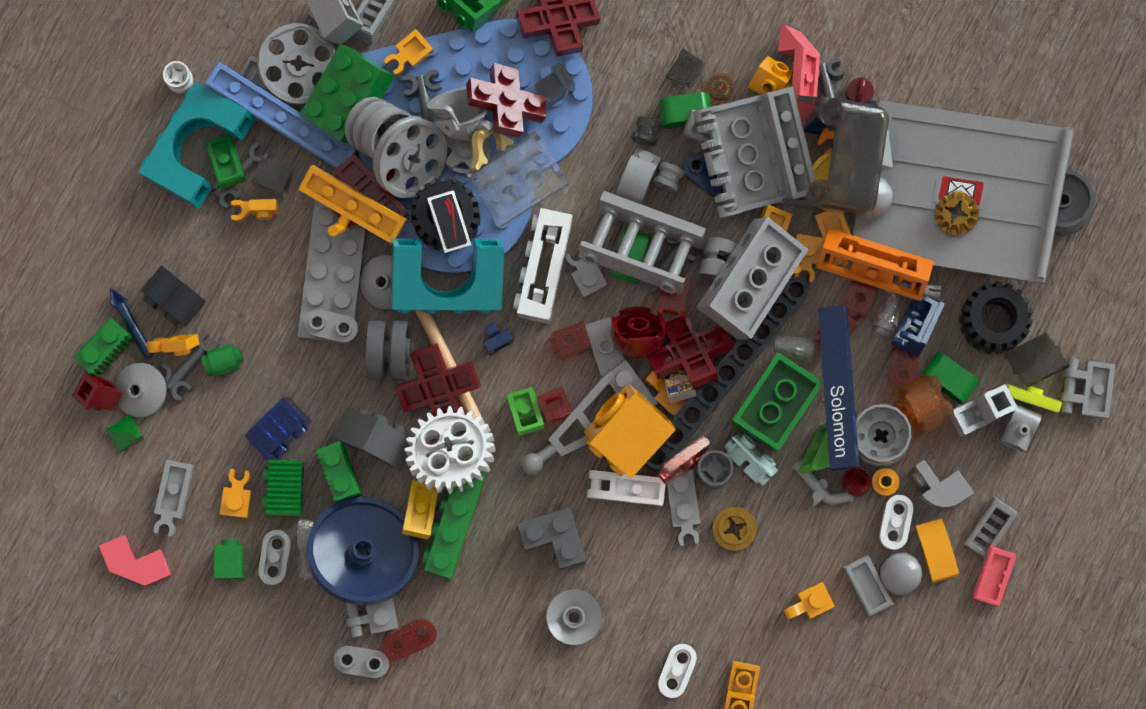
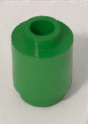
M232 343L207 351L206 355L201 356L208 377L212 375L218 377L241 369L240 363L244 362L240 348H234Z

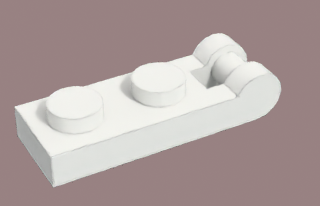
M589 470L588 479H591L590 489H587L586 498L663 506L666 478L634 475L630 479L626 474H623L621 477L615 472ZM602 481H610L609 491L601 490Z

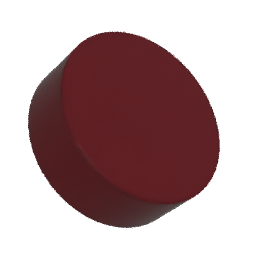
M853 468L846 472L842 479V486L848 494L860 497L869 490L871 479L865 471Z

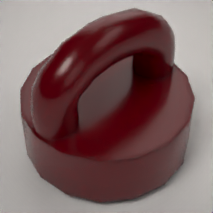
M865 77L856 78L849 83L846 89V96L851 104L858 106L871 100L874 89Z

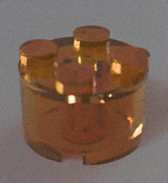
M924 374L893 389V396L898 394L899 401L895 402V407L906 415L911 429H914L916 432L913 435L915 438L922 437L947 425L949 417L954 415L952 405L948 400H944L940 392L942 387L935 375L929 377Z

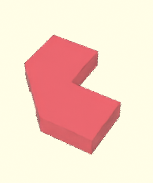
M126 535L99 545L107 568L112 573L144 586L172 575L161 549L135 559Z

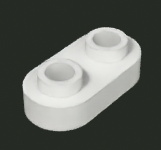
M895 495L885 504L879 540L882 546L889 550H897L903 547L908 539L913 515V504L904 495ZM895 505L902 506V514L898 515L894 512L893 508ZM890 531H893L897 534L896 541H890L888 539V533Z
M678 644L669 652L658 680L660 692L668 698H676L683 694L697 660L696 652L691 646ZM679 653L687 655L686 663L678 662L677 655ZM671 678L677 681V687L673 690L667 687V681Z

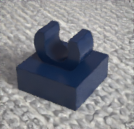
M494 322L484 327L490 338L484 342V346L490 356L514 343L508 329L500 333Z

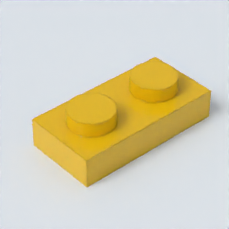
M412 480L402 534L429 540L438 496L435 485L428 490L425 482L419 484L418 481Z

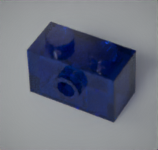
M283 397L244 436L266 460L279 459L289 450L287 445L294 438L299 440L308 432L307 426L312 420L290 397Z

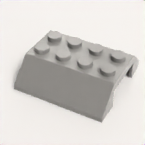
M793 86L693 111L695 122H704V125L697 127L698 133L709 132L711 140L701 143L702 150L707 148L711 150V152L704 153L709 176L717 174L716 179L710 180L711 186L722 185L724 193L714 197L716 203L724 202V205L717 207L719 218L819 193Z

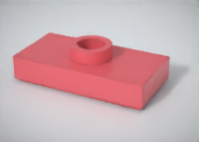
M989 545L971 598L1000 607L1017 554Z

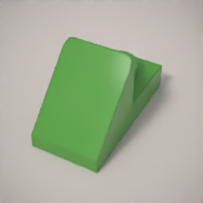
M533 387L506 394L518 436L545 428Z
M826 423L819 425L798 470L801 474L830 467Z

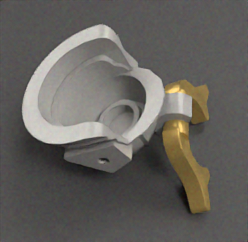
M466 87L444 92L432 98L426 105L437 118L434 120V123L446 136L460 141L472 138L473 160L470 166L472 171L479 170L482 164L488 163V159L483 152V142L491 134L495 137L497 151H505L507 145L514 144V141L506 137V135L494 133L493 122L485 121V109L467 105Z

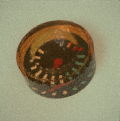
M716 73L709 78L707 92L712 99L724 101L732 95L734 82L729 75Z

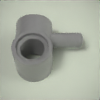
M1016 404L1018 409L1010 413L1000 442L1011 449L1026 452L1039 426L1042 414Z

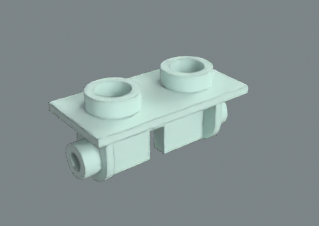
M738 432L732 437L736 443L730 440L724 446L727 450L726 454L738 466L747 460L750 464L743 471L756 484L760 483L763 486L770 479L766 474L772 477L778 471L775 467L776 463L769 455L762 454L755 447L756 443L747 434L742 435Z

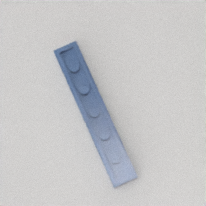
M218 62L204 84L214 92L244 107L256 119L335 169L357 151L351 145L337 140L300 115L298 111L221 62Z

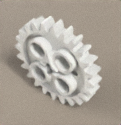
M449 406L447 413L443 414L442 410L438 408L437 416L433 417L428 412L427 422L418 420L420 429L411 428L414 437L406 439L408 445L411 446L405 448L406 455L409 456L406 458L408 466H411V474L413 476L417 475L418 483L421 484L425 481L428 490L435 485L438 493L442 491L443 487H447L449 494H452L453 487L457 486L460 492H463V484L467 483L470 487H474L472 479L476 478L482 481L483 478L480 472L490 471L486 462H494L491 453L496 451L492 443L495 440L492 433H489V425H483L484 422L481 416L475 418L472 410L465 415L463 407H460L457 413H454L452 407ZM459 431H466V433L460 437L455 436V434ZM432 439H439L434 445L428 444ZM473 455L470 460L461 461L464 456ZM446 463L443 468L434 469L437 464Z

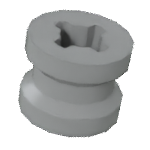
M661 162L659 165L660 172L654 177L652 183L665 191L677 193L679 189L678 182L684 177L685 171L673 164Z

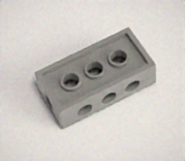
M769 217L754 219L696 308L737 340L752 339L809 249Z

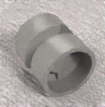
M708 237L704 250L707 258L702 259L698 275L706 280L714 281L738 243L723 238Z

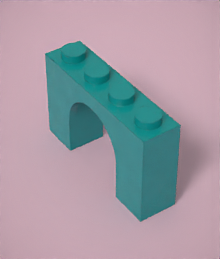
M195 82L193 87L186 92L184 101L179 109L172 114L170 123L165 131L157 137L155 146L149 156L143 159L138 173L147 181L199 210L213 186L203 177L183 167L181 148L184 141L192 132L204 127L218 128L243 141L256 118L244 107Z
M392 239L390 304L392 310H396L399 313H411L413 310L439 313L440 310H451V312L459 314L466 313L467 310H478L480 313L489 314L493 313L494 310L502 309L504 245L501 239H474L472 272L463 285L450 291L433 289L422 280V246L419 239Z

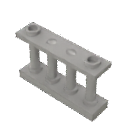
M603 191L598 212L604 216L592 244L585 241L581 242L579 257L589 264L602 265L656 285L667 293L681 295L685 278L680 277L679 274L690 248L700 249L706 228ZM616 219L629 224L617 253L602 248L613 220ZM642 228L655 234L643 263L628 258L639 229ZM665 238H670L680 243L669 272L653 267Z

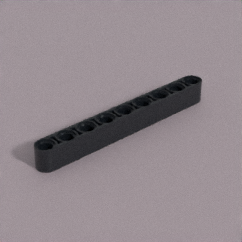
M800 277L789 279L771 307H782L785 310V316L783 318H776L772 315L770 309L759 327H764L768 331V337L759 339L754 334L752 339L738 340L733 346L734 349L730 350L715 368L719 379L700 386L696 390L697 396L690 398L681 408L671 423L675 427V431L680 432L682 435V441L678 444H672L667 439L657 450L664 455V463L654 465L649 459L645 463L648 469L659 472L669 465L800 307L809 293L808 283ZM793 285L798 286L802 289L803 294L798 298L793 297L789 294L788 288ZM746 347L751 352V358L742 360L737 356L736 352L739 348ZM723 368H729L733 371L734 378L730 381H724L721 379L719 371ZM705 389L714 390L717 399L713 402L705 401L702 397V391ZM687 410L697 411L700 417L699 420L695 423L688 422L684 417V413Z

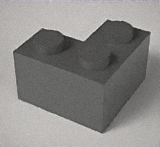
M358 407L357 411L346 408L332 435V438L341 441L345 445L364 452L399 470H402L406 458H408L405 448L411 447L406 441L408 430L396 424H393L391 427L387 425L389 422L387 418L376 413L373 415L371 412Z
M570 507L517 523L526 552L552 544L560 570L587 562Z

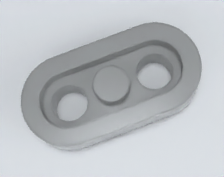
M315 309L310 311L304 319L306 331L316 338L348 344L353 342L359 334L357 322L348 315ZM316 318H320L323 321L320 327L313 326V321ZM343 324L349 325V330L346 333L339 331L340 326Z
M281 530L268 532L262 543L258 574L260 579L268 585H278L287 576L292 543L288 534ZM277 539H280L283 543L280 549H274L273 542ZM275 566L278 568V574L275 577H271L269 569Z
M344 646L338 649L334 656L335 667L345 674L380 678L388 672L390 667L387 655L378 650ZM347 654L353 658L350 665L343 663V657ZM373 659L380 661V667L376 670L370 667V662Z

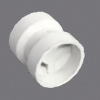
M173 61L165 66L163 79L172 92L183 94L192 88L194 78L184 63Z

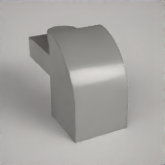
M636 148L625 168L616 195L642 205L661 157L649 151Z
M1006 384L950 411L948 415L961 438L1018 409Z
M925 460L912 468L914 474H912L914 481L920 488L925 487L927 492L919 496V499L929 507L935 509L951 508L974 494L959 470L940 482Z

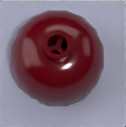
M635 306L624 308L619 311V316L616 318L613 316L612 341L617 350L625 356L631 358L649 357L658 351L664 342L666 321L660 313L657 312V316L650 313V308Z

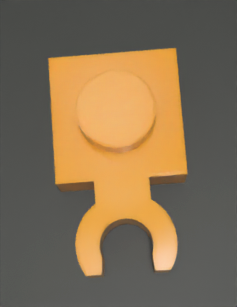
M415 29L395 46L399 53L387 56L384 64L388 66L392 62H397L399 66L393 71V74L397 77L404 72L407 63L412 68H415L434 50Z
M797 234L796 240L809 250L800 262V272L795 273L793 278L799 277L801 272H806L809 275L808 283L812 284L815 278L812 265L817 266L824 238Z
M198 334L176 335L170 338H154L153 341H148L146 344L148 353L163 351V353L174 352V356L189 354L190 349L199 345Z
M230 470L229 480L232 483V488H223L220 515L249 518L252 491L245 490V486L250 482V471L245 470L244 478L238 481L235 478L236 470Z

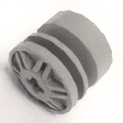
M364 98L348 114L345 122L347 142L355 150L373 159L376 146L384 132L398 120L410 117L411 115L381 98ZM415 125L408 129L407 138L414 134ZM395 142L388 146L387 155H391L394 152Z
M887 404L873 405L865 409L856 419L859 458L866 464L874 467H888L897 463L905 455L912 438L911 425L906 415L898 408ZM876 432H879V434H887L885 439L886 443H883L882 441H874L876 438Z

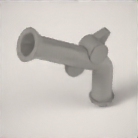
M803 458L790 468L795 470L814 491L812 493L813 507L820 501L835 505L846 502L852 503L855 499V496L848 494L846 491L834 494L829 493L826 490L828 486L827 481L824 479L818 480L812 472L804 474L798 472Z

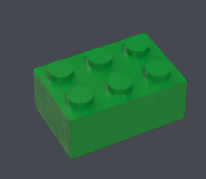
M340 44L300 115L337 140L349 144L345 136V122L349 112L364 98L377 97L382 99L395 75L355 49Z
M778 352L730 424L777 454L824 383Z

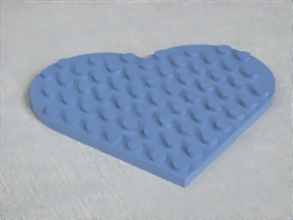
M517 19L487 22L474 32L465 28L424 38L431 45L434 52L415 68H412L407 63L404 72L400 76L394 77L382 98L395 107L408 112L411 116L422 117L418 92L413 97H405L403 91L411 89L413 84L410 82L402 83V76H425L430 70H438L439 76L431 78L430 83L432 85L441 84L442 90L439 92L428 90L431 100L444 92L466 87L470 77L490 82L489 69L493 63L518 69L520 90L545 96L547 117L543 123L523 119V134L519 139L506 136L512 139L514 144L507 145L505 151H497L494 135L491 134L489 136L491 157L481 171L471 175H460L454 173L445 165L438 178H441V182L446 181V178L453 179L455 183L460 181L464 184V187H469L473 195L476 196L481 220L480 225L477 227L478 232L476 236L473 235L471 237V245L444 253L442 248L438 251L433 249L431 245L427 246L421 238L419 239L412 224L411 204L413 199L416 200L417 196L400 198L393 195L409 212V215L405 217L407 221L397 239L420 240L422 246L421 268L442 274L472 272L474 239H501L505 255L518 243L528 226L534 204L532 175L542 173L560 163L563 158L576 148L586 132L592 112L593 95L590 75L579 53L556 56L549 34L523 39ZM396 45L361 53L392 74L399 66L397 62H392L388 66L384 64L387 56L399 53L395 47ZM485 110V121L493 122V111ZM434 134L428 136L426 146L433 143ZM447 148V158H448V156H449L450 153H451V150ZM360 152L362 163L372 173L374 171L373 159ZM433 159L427 162L425 166L426 172L433 167ZM464 163L457 166L460 169H469ZM413 176L407 180L406 189L413 185ZM430 213V221L434 226H436L432 217V213Z

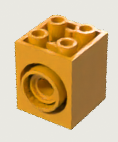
M627 383L619 393L614 394L605 402L596 414L594 421L584 430V433L587 437L586 443L590 446L589 449L601 459L605 456L613 471L621 477L625 473L631 479L676 429L667 416L633 386Z

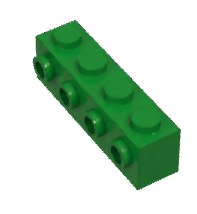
M480 472L483 478L482 481L476 478L472 479L474 487H470L465 483L463 484V492H460L458 487L454 486L449 497L444 495L439 509L440 512H443L440 523L435 522L430 536L434 538L432 548H426L422 559V564L426 565L424 569L426 572L453 580L487 479L486 473Z

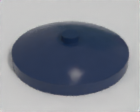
M368 497L345 499L327 508L315 521L307 544L308 565L317 583L334 598L354 605L378 604L396 596L411 580L419 556L417 537L402 534L405 516L392 505Z

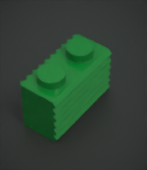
M110 317L73 358L90 374L101 377V374H104V370H108V366H112V362H116L115 358H119V354H122L123 350L127 349V346L134 339L132 335Z
M339 441L317 449L316 454L322 465L321 469L324 470L323 474L326 476L327 484L330 486L329 490L332 491L333 500L337 503L345 499L361 496L362 493L344 444Z
M269 460L268 467L264 466L263 483H267L268 488L267 494L262 495V510H266V515L269 517L302 518L304 462Z

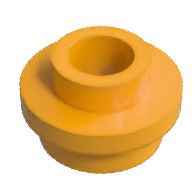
M882 468L875 472L872 477V487L879 495H892L899 487V477L892 469ZM882 477L890 479V486L885 487L881 484Z

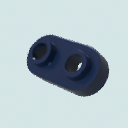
M692 153L685 158L682 170L685 171L684 176L712 197L724 193L722 185L711 186L710 180L717 178V174L709 176L703 154ZM698 162L701 164V169L694 170L691 164Z

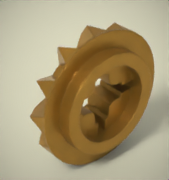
M953 191L951 194L943 196L938 204H936L934 216L941 230L951 235H962L972 230L979 218V209L975 200L966 193ZM961 203V212L965 216H958L952 223V213L947 209L955 210Z
M741 507L725 508L718 513L712 526L714 539L717 543L731 551H738L748 547L753 542L757 532L754 517ZM728 518H731L735 525L745 523V526L739 530L740 540L733 533L724 535V532L730 528Z

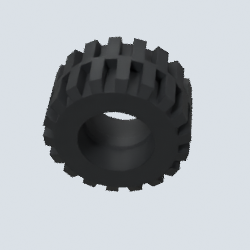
M441 178L435 179V183L432 185L430 182L426 183L423 191L419 189L416 193V200L413 199L412 210H410L412 224L419 239L421 238L427 246H433L435 250L443 249L437 228L430 221L431 210L427 198L454 190L471 242V237L473 235L476 236L478 232L477 227L480 225L481 220L476 196L473 195L472 190L469 187H464L462 182L458 181L455 183L450 178H446V181L441 182Z
M995 282L992 285L987 283L981 288L976 289L968 297L961 308L962 315L959 317V323L963 325L960 328L962 334L966 333L967 335L966 341L968 343L973 342L975 349L978 351L984 349V353L987 354L992 352L1001 354L1004 351L1008 352L1028 335L1030 332L1029 327L1033 323V319H1030L1033 310L1028 308L1027 304L1030 301L1027 297L1023 298L1021 296L1023 292L1019 288L1015 291L1012 289L1013 285L1009 283L1006 285H1002V282ZM987 304H997L1005 308L1010 316L1009 329L1002 333L989 330L982 321L981 313L984 306Z

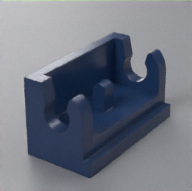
M923 295L922 300L919 302L924 303L926 306L911 301L891 342V345L917 358L925 347L945 305L941 301L937 302Z

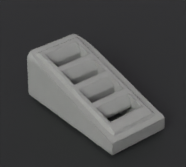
M363 0L356 12L364 26L352 37L372 45L395 0H383L386 2L385 4L375 0ZM369 6L379 10L380 12L377 13L369 9ZM366 16V17H368V18H370V19H373V20H375V21H374V22H371V21H369V20H367V19H364L363 17Z
M994 496L968 535L964 545L985 558L988 546L985 548L974 540L975 537L978 536L990 546L996 547L1018 516L1017 511ZM995 509H998L999 511L1007 515V517L1004 520L995 513H993V511ZM989 517L1001 525L999 529L987 522ZM982 527L995 534L993 539L980 531Z

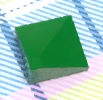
M131 415L107 428L108 433L120 452L144 439Z

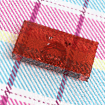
M702 436L663 464L658 476L665 484L681 471L687 473L698 463L697 460L706 453L710 446L709 440Z

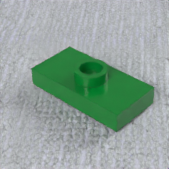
M227 134L205 142L220 190L246 181L231 135Z

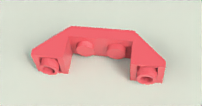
M781 25L778 52L794 58L792 86L801 123L803 124L816 107L820 54L802 32L786 25Z

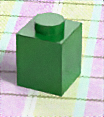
M232 539L221 540V545H214V579H246V546L238 544V540Z

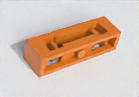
M829 228L816 268L921 301L934 261ZM835 259L843 260L844 267H847L849 261L852 262L849 270L834 265L833 262ZM894 276H898V284H901L903 279L909 281L910 287L906 288L893 284Z

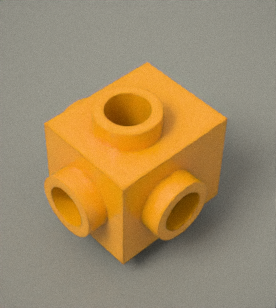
M767 56L758 67L748 87L759 95L792 87V82L790 81L793 77V71L785 63Z

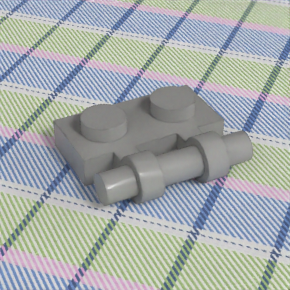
M1068 358L1067 369L1063 371L1065 385L1064 393L1060 395V401L1062 402L1061 413L1072 414L1073 404H1080V416L1109 419L1116 364L1088 360L1085 371L1078 370V359ZM1076 380L1084 381L1082 395L1075 394Z
M393 598L378 604L366 605L367 615L359 616L357 605L346 603L348 613L346 622L347 627L351 628L352 638L363 636L361 625L364 624L370 625L371 634L399 629Z

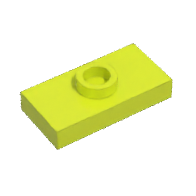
M1006 384L1014 399L1054 412L1060 411L1062 402L1044 396V390L1030 385L1025 390Z

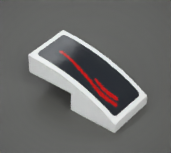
M454 190L427 198L444 253L471 245Z

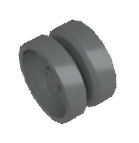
M1067 169L1061 197L1062 202L1066 205L1060 204L1054 234L1058 236L1072 235L1083 229L1091 217L1095 201L1094 190L1088 179L1077 171Z
M369 320L366 340L367 379L383 380L386 375L387 363H389V374L392 380L407 381L411 360L409 322L394 320L388 337L387 325L384 320Z

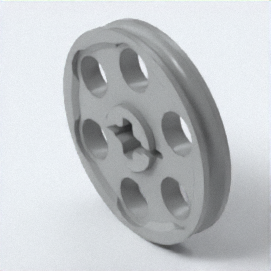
M301 23L287 24L274 30L261 44L256 60L257 73L263 87L269 94L286 104L305 105L315 88L312 83L313 75L316 73L323 74L336 51L331 41L327 42L320 36L317 28ZM295 31H303L306 34L307 41L304 45H298L294 42L293 33ZM271 41H278L282 44L283 51L280 55H274L269 51V43ZM317 47H323L328 51V59L322 62L316 59L314 53ZM296 58H299L300 63L307 66L301 67L298 71H296L295 66L291 65L289 62H293L294 60H296ZM270 67H275L280 72V79L276 82L268 80L266 76V71ZM290 84H298L301 87L302 94L299 98H293L289 95L288 87Z
M419 116L405 117L392 124L380 138L374 152L373 170L379 185L397 197L412 198L417 196L416 193L419 189L422 191L425 189L424 185L426 183L434 184L435 179H438L441 175L447 158V142L444 133L436 124ZM415 125L414 134L407 138L408 129ZM434 134L433 143L426 146L428 136ZM395 142L394 152L391 155H387L388 146ZM433 159V167L426 172L425 166L427 162ZM394 168V177L387 181V173ZM413 176V185L406 189L407 180Z

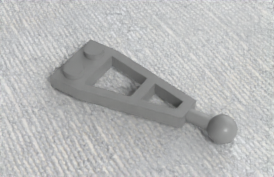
M626 360L621 361L597 381L547 438L550 442L548 446L537 454L530 453L523 457L521 466L526 474H538L543 468V462L555 453L562 457L587 444L586 435L564 446L559 441V438L576 419L584 429L591 424L583 411L608 384L615 393H619L629 383L654 406L658 404Z

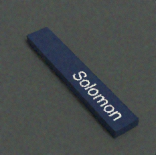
M846 305L818 309L829 466L832 471L859 468L848 309Z

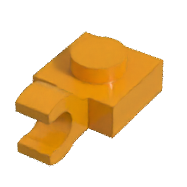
M276 199L249 200L248 202L241 200L231 201L232 207L242 208V212L239 215H231V219L235 222L244 221L250 214L256 216V219L269 220L272 219V215H279V203Z
M654 371L644 380L658 392L654 398L657 403L673 417L690 399L670 403L665 382L661 378L657 379Z
M821 582L798 593L797 596L800 602L783 611L787 620L804 612L808 619H811L835 606L824 583Z

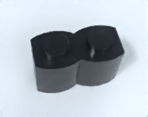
M162 265L141 289L146 295L143 300L155 310L158 306L165 310L164 317L175 326L180 322L186 327L206 303L201 296Z

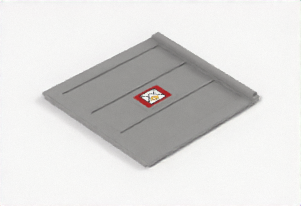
M880 100L878 113L887 116L893 168L871 174L865 173V176L873 175L884 178L892 188L893 199L889 211L882 218L869 220L861 218L857 214L853 236L934 261L933 266L1045 284L1074 128L1056 127ZM953 191L966 193L975 200L979 209V218L972 230L962 235H951L941 230L934 216L936 204H938L943 196L951 194ZM961 203L955 210L947 209L952 213V223L958 216H965L961 212Z

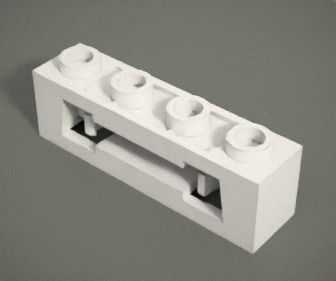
M543 208L540 209L539 215H534L531 231H535L534 240L528 241L525 257H529L527 268L522 267L519 283H523L522 293H516L513 309L517 310L519 318L550 324L573 215ZM544 230H547L546 242L555 245L545 286L548 294L546 303L543 305L544 290L534 287L544 247L542 237ZM561 231L559 244H556L557 233ZM534 288L533 298L530 300V290Z

